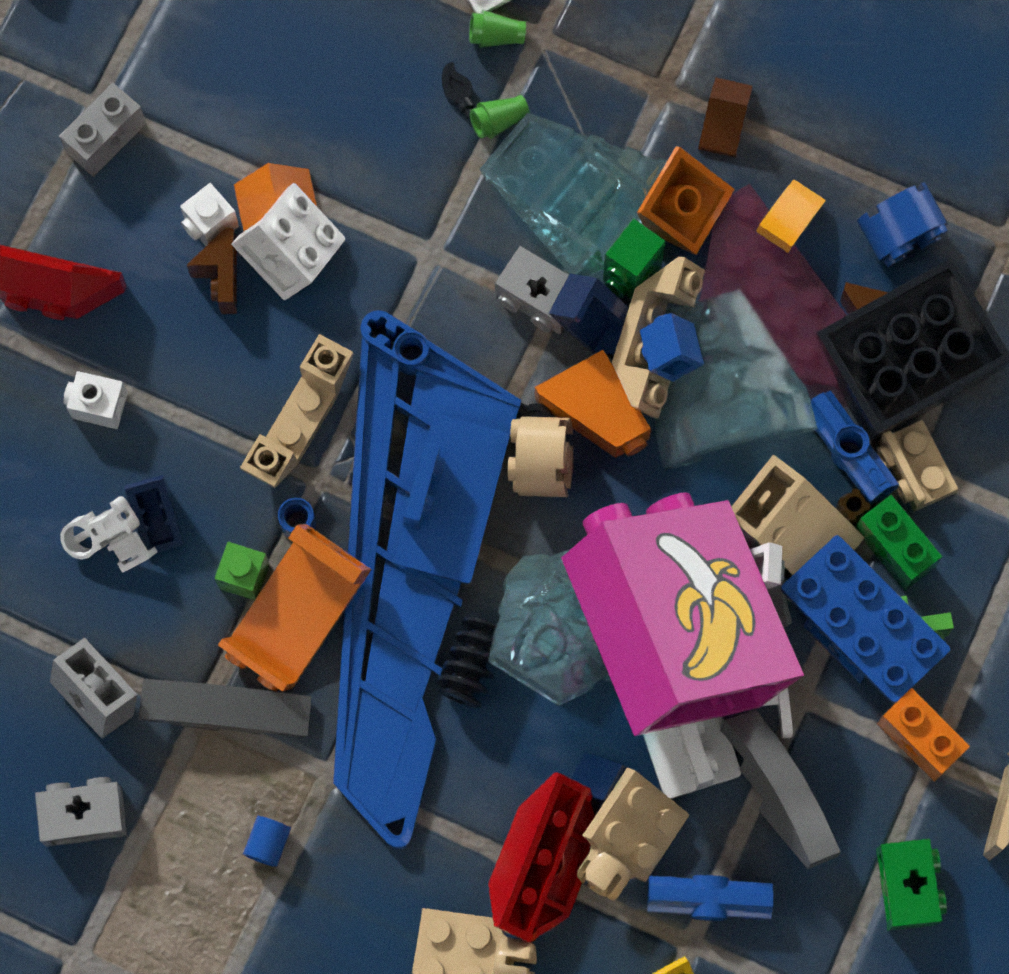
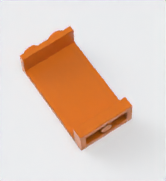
M307 524L295 526L288 537L293 542L232 636L222 638L218 644L219 647L227 652L225 658L239 668L245 669L247 666L259 674L257 680L271 691L277 692L280 689L283 692L294 688L372 570Z

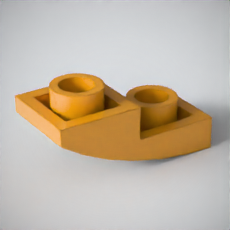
M793 179L759 224L756 232L789 253L826 200Z

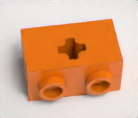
M912 688L877 723L934 782L970 747Z

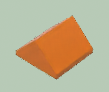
M676 146L638 209L637 214L642 224L659 237L696 255L735 189L681 147Z
M267 163L235 183L234 188L243 232L259 222L283 192L293 183L317 206L309 169Z

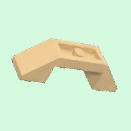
M677 257L635 288L612 360L613 367L631 406L656 419H659L662 406L667 400V390L670 381L647 370L648 363L642 354L643 342L640 330L653 323L657 317L666 314L665 311L668 303L694 307L697 295L702 288L705 270L685 257Z
M320 334L318 335L300 365L302 377L267 436L259 434L240 466V470L274 488L285 479L299 464L335 403L354 352Z

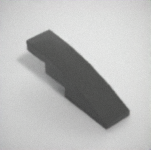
M144 679L138 720L212 731L224 729L258 735L270 733L304 738L308 736L312 696L225 685Z
M754 709L726 719L720 731L744 758L739 770L763 798L758 809L807 869L837 858L841 851L823 811L793 759L758 711Z

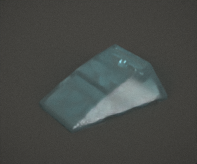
M527 113L482 165L480 172L569 273L588 276L604 269L605 253L633 218L642 224L637 211L668 160L659 157L655 160L642 155L639 150L627 146L623 149L606 143L603 138L594 135L587 137L574 132V128Z

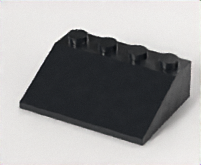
M952 258L816 332V337L848 408L858 425L867 432L869 443L881 438L883 433L889 430L891 432L998 373L1009 364L1008 349Z

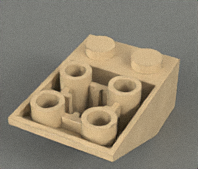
M774 454L731 506L750 549L769 542L782 546V560L785 561L784 575L788 578L795 574L834 536L839 535L854 551L865 538L803 476Z

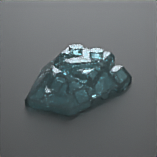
M740 289L695 301L694 307L681 305L665 311L666 314L673 313L694 323L704 362L703 366L684 374L673 382L670 381L667 390V400L662 406L659 419L655 420V435L665 471L703 461L702 454L774 434H777L779 439H784L818 429L808 390L798 378Z
M569 550L562 551L551 557L545 554L523 556L507 574L502 588L505 591L504 598L498 609L500 619L494 630L488 661L558 706L591 691L595 683L603 678L607 682L611 681L561 559Z

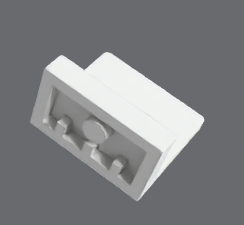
M293 183L283 192L264 217L241 233L231 245L285 301L313 282L345 241V237L309 197Z

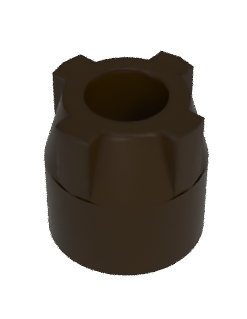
M852 489L851 492L839 498L835 508L856 527L860 518L868 513L870 503H867L866 499L860 494V490ZM848 501H855L860 505L861 509L857 512H852L847 508L846 503Z

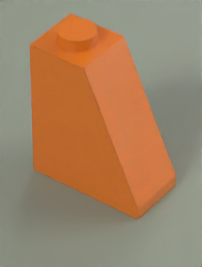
M604 350L535 386V400L538 404L546 406L551 414L558 418H571L574 430L613 457L617 458L624 453L627 456H632L647 446L646 441L650 439L651 428L641 411L631 406L618 375Z

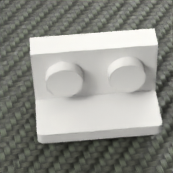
M723 717L643 734L661 791L670 799L741 776L740 766L733 746L720 731L724 724Z

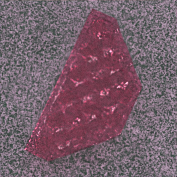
M749 183L731 195L714 224L698 312L742 372L756 375L758 373L781 377L782 380L809 385L817 383L836 387V390H840L816 337V332L847 315L795 244L787 253L756 232L769 209Z

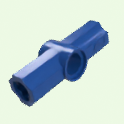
M831 390L825 393L822 392L812 398L803 407L802 413L830 450L833 463L839 469L846 472L870 505L883 501L898 488L899 483L870 445L867 432L853 422ZM851 442L856 444L860 451L847 453L841 448V445Z
M714 875L692 876V879L649 876L647 913L691 915V919L705 921H726L728 918L762 921L772 919L773 883L729 881L728 877Z

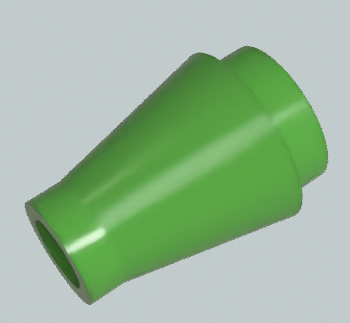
M482 10L481 13H472L469 28L470 43L478 44L479 48L524 44L526 34L525 21H517Z
M519 95L514 98L477 103V107L470 110V120L479 138L488 137L493 139L521 119L529 117L530 112L525 98Z

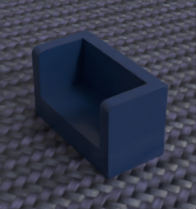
M570 273L548 314L592 354L604 350L608 357L613 358L629 308L598 278Z

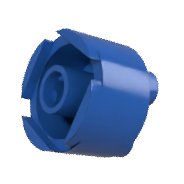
M925 182L921 183L918 188L914 185L876 206L878 214L869 217L866 212L857 220L878 261L884 262L887 268L908 257L907 254L914 250V246L918 245L921 250H924L941 240L940 236L948 231L946 228L948 222Z

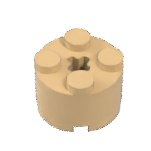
M521 417L520 419H512L510 437L511 443H516V457H509L508 480L513 481L514 493H518L519 496H569L567 489H571L573 446H570V442H566V434H573L571 418Z

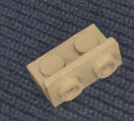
M923 420L892 433L889 430L882 434L879 441L880 447L877 448L878 455L886 467L893 470L899 483L896 490L904 504L910 503L914 512L958 491V487Z

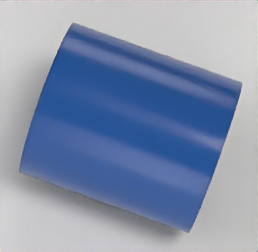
M290 498L283 502L278 510V521L283 534L287 538L294 529V527L287 524V519L296 512L306 514L308 519L305 524L316 530V519L312 506L302 498Z
M257 816L243 855L257 862L277 867L291 827L263 816Z

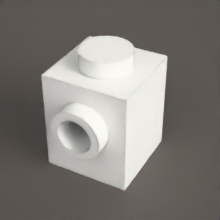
M211 183L207 184L180 206L184 217L181 225L194 241L199 238L205 246L225 228H234L235 230L239 227L235 210Z
M77 371L74 383L69 382L66 386L63 403L67 405L66 408L72 419L118 429L128 392L122 381Z

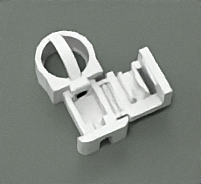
M119 496L110 503L111 509L98 516H95L93 511L86 515L76 517L62 529L60 534L61 544L70 556L83 560L89 558L109 543L107 549L109 552L114 550L120 560L117 565L123 573L148 560L158 552L155 547L147 550L137 532H132L139 527L140 522L127 500ZM122 512L125 513L126 519L121 517ZM74 526L85 529L81 533L74 536ZM91 537L92 548H85L79 543Z

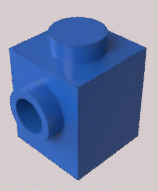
M669 313L657 317L653 323L640 330L643 342L642 354L648 363L650 372L673 382L704 365L694 323Z

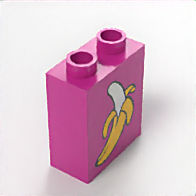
M678 493L657 501L646 510V514L632 516L626 503L606 506L593 512L583 520L582 524L587 536L561 557L634 736L760 708L804 676L729 500L695 506L689 493Z

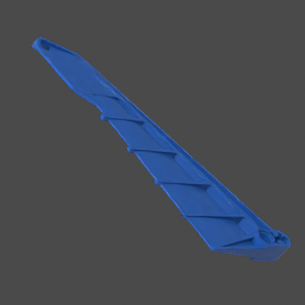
M376 310L368 313L363 318L360 326L362 338L348 553L372 570L344 611L333 784L390 847L404 849L410 844L436 743V738L423 702V696L431 672L439 676L442 674L443 668L436 665L435 660L453 606L455 604L461 608L463 600L457 596L461 585L460 582L399 567L394 564L406 507L424 441L427 439L432 417L435 413L499 429L510 434L511 421L517 417L521 399L427 340L424 335L389 313ZM382 328L386 329L387 337L379 334L376 338H373L372 330L379 332ZM391 341L394 342L393 349L391 348ZM414 346L421 349L422 354L415 360H407L401 355L403 350ZM400 371L406 375H416L411 406L397 397ZM396 410L409 417L399 478L388 471ZM386 482L397 489L387 551L378 546ZM378 556L385 561L375 624L369 622ZM369 631L373 636L364 682L361 679L367 632ZM405 818L402 832L398 836L392 834L385 826Z

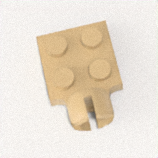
M627 768L582 835L589 841L591 847L589 854L578 869L577 877L583 884L587 880V886L597 894L614 901L619 897L630 879L635 877L646 883L690 814L636 770Z
M422 908L412 974H535V972H530L529 968L513 965L514 962L536 964V946L521 939L505 936L504 931L494 927L493 918Z

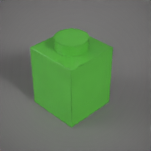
M227 542L214 579L220 590L255 601L261 591L270 563L266 553Z

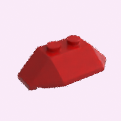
M0 245V299L10 309L21 312L27 311V308L42 311L44 316L55 320H64L65 316L78 319L125 292L126 282L122 272Z
M555 772L518 807L488 883L494 927L531 943L539 935L551 930L569 918L582 882L577 877V872L589 854L591 847L589 841L582 836L595 817L591 805L592 793L590 788L561 773Z

